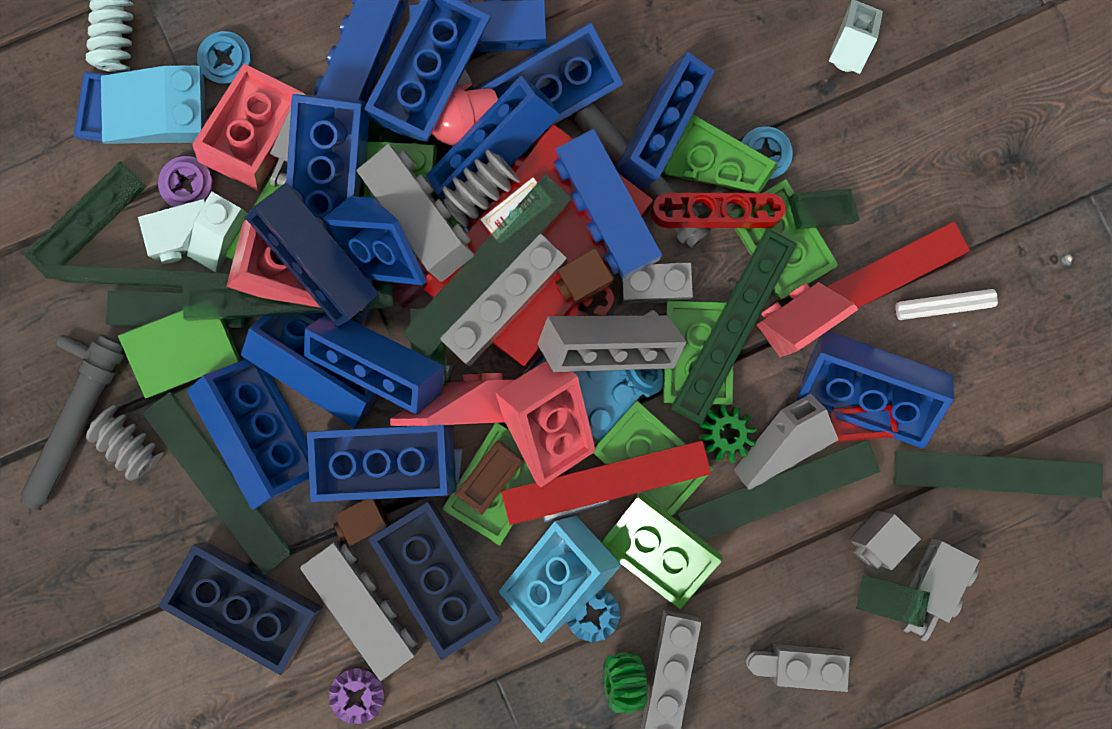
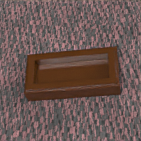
M497 440L455 495L479 514L483 515L525 460L500 440Z

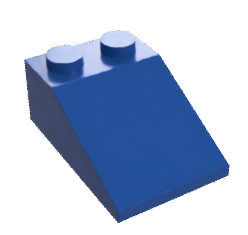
M350 196L322 219L331 237L338 245H342L351 255V261L361 272L367 274L371 280L423 285L427 281L398 219L373 197Z

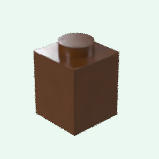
M593 249L558 269L560 279L555 283L565 301L571 298L576 305L611 285L613 278L596 249Z
M365 499L334 515L337 520L334 523L336 533L342 542L347 540L349 546L391 525L379 499Z

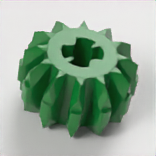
M726 405L719 406L720 418L713 410L708 411L707 416L713 423L710 424L703 421L699 426L709 430V433L698 436L699 441L710 440L711 442L705 447L706 454L711 453L717 448L715 460L720 462L726 452L730 463L736 462L735 450L740 456L747 457L748 452L743 447V444L748 446H755L756 444L755 440L747 438V433L757 432V427H745L744 425L750 421L751 415L745 414L738 419L740 414V407L738 406L733 407L730 416ZM727 424L728 429L735 430V437H730L731 443H728L725 438H720V431L725 430L722 427Z
M626 652L607 656L603 665L604 674L602 677L604 679L603 688L606 692L609 707L616 713L624 712V714L635 713L636 710L644 709L648 701V687L645 666L642 664L641 658L634 653L626 654Z

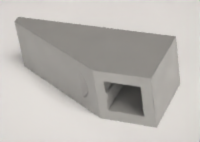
M809 394L778 413L757 439L755 446L749 449L748 456L743 457L734 468L735 473L748 490L763 484L773 476L795 466L798 462L839 440L826 408L812 394Z

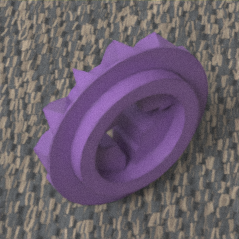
M181 156L170 160L162 168L158 178V188L162 198L173 207L206 199L211 193L213 182L208 170L209 168L199 163L196 158L190 156ZM179 173L188 179L194 177V180L191 182L193 193L184 188L179 191V187L182 186Z
M360 668L346 670L332 683L329 690V706L332 707L336 718L342 719L348 725L364 724L373 719L381 710L384 701L382 684L368 670ZM365 686L366 689L361 697L364 704L361 705L356 702L347 707L346 705L351 697L348 690L351 689L353 692H356Z

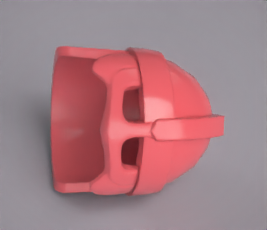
M472 82L455 87L432 134L439 141L453 147L498 100L494 90L487 88L465 91L472 86Z

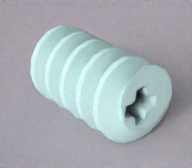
M90 0L89 7L92 12L89 13L88 21L92 25L88 27L87 34L91 38L87 40V48L90 51L86 53V61L96 68L108 72L122 73L130 71V67L121 64L120 60L131 58V54L122 51L121 47L132 45V41L123 38L122 34L132 33L133 28L123 24V21L133 20L134 15L124 11V8H132L134 4L129 0Z

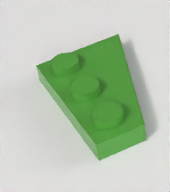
M692 114L661 175L746 193H760L778 166L775 161Z

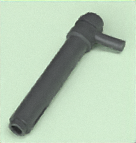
M593 102L572 114L575 117L574 122L584 133L595 129L612 163L617 166L629 143L628 139ZM661 175L656 181L642 190V192L653 199L652 206L656 198L661 194L677 193ZM715 186L708 193H726L723 187ZM683 203L681 210H670L669 205L664 204L659 211H665L666 217H671L673 211H683L682 217L685 218L687 204ZM696 203L692 206L693 213L699 218H704L703 215L709 210L708 206L703 203ZM673 228L678 234L676 238L682 244L687 243L690 248L697 245L711 231L710 228Z
M99 334L97 340L92 341L89 347L66 335H61L57 340L58 347L83 359L78 368L80 375L21 492L23 497L21 503L35 510H41L43 505L48 504L106 384H111L116 374L113 371L116 364H121L125 356L122 353L124 350L122 344L112 338Z

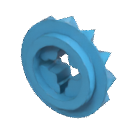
M220 31L209 35L203 40L197 52V63L203 75L208 80L219 85L232 83L243 64L248 66L252 64L250 49L246 42L239 35L229 31ZM215 51L225 55L232 52L229 57L234 65L228 66L223 63L221 66H218L221 61Z
M758 127L751 130L741 142L760 152L764 141H766L768 152L779 154L769 158L775 161L778 166L770 179L778 178L788 169L792 161L793 151L789 139L783 132L773 127Z
M662 369L622 370L620 372V375L624 376L627 380L626 387L633 386L636 395L652 396L662 389L664 383Z
M602 588L588 601L589 605H592L595 610L607 608L599 615L600 627H597L592 620L580 622L587 614L586 604L567 621L568 628L578 639L591 643L606 640L617 629L620 620L619 605L615 597Z

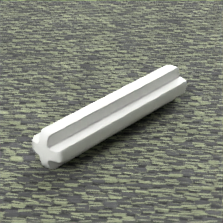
M994 289L900 301L896 303L895 310L899 320L992 308L997 306L998 298Z

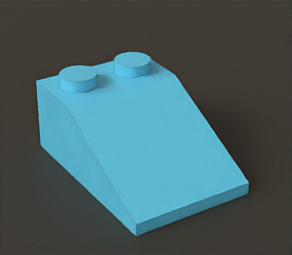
M159 66L101 76L102 142L104 144L193 143L206 123L205 76L200 66Z
M576 515L554 521L498 592L537 639L543 643L604 587L620 568L621 564Z

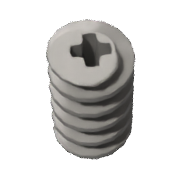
M490 150L485 151L489 161L487 164L478 159L474 161L478 170L476 173L467 168L464 169L467 178L466 182L456 177L453 178L456 187L455 191L446 186L442 188L445 195L444 204L454 218L465 227L469 225L466 215L474 219L479 216L477 206L484 210L490 207L488 197L495 201L501 198L498 187L508 192L512 189L509 178L520 182V179L500 155H496Z
M112 405L99 414L90 424L86 439L91 443L97 442L96 449L99 452H106V459L110 462L116 461V469L118 471L126 470V479L132 481L148 473L160 461L164 452L153 456L152 452L156 444L153 442L144 447L142 443L147 435L142 433L134 437L132 434L136 430L137 425L134 423L124 428L123 424L127 416L123 414L114 418L113 415L118 407Z

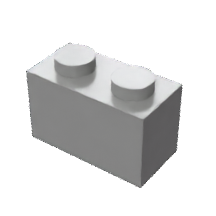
M691 263L651 264L623 280L621 279L622 304L665 303L666 301L689 302L693 297Z
M878 510L850 539L857 547L853 552L867 565L872 564L877 569L882 566L893 570L921 540L895 514Z

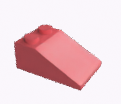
M243 64L192 144L198 162L259 191L277 160L270 152L291 108L292 94H297L299 90Z
M245 220L242 224L226 287L260 298L320 307L251 224Z
M819 282L812 287L804 283L789 294L793 299L783 307L777 302L762 312L761 315L764 320L759 322L757 326L781 358L799 351L859 309L855 303Z
M546 360L495 392L503 419L536 484L540 488L596 451L579 379L575 373L553 372Z
M502 373L463 375V381L449 382L442 386V394L418 414L405 409L392 417L390 424L391 426H432L505 422L495 392L514 380H503Z

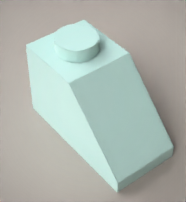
M851 0L833 44L829 62L834 63L842 71H854L860 74L878 39L883 11L859 1Z
M211 191L194 220L187 256L218 273L226 259L224 255L246 220L245 216L248 213Z
M202 199L138 217L148 256L161 261L162 264L181 260V255L188 252L194 220L206 200Z

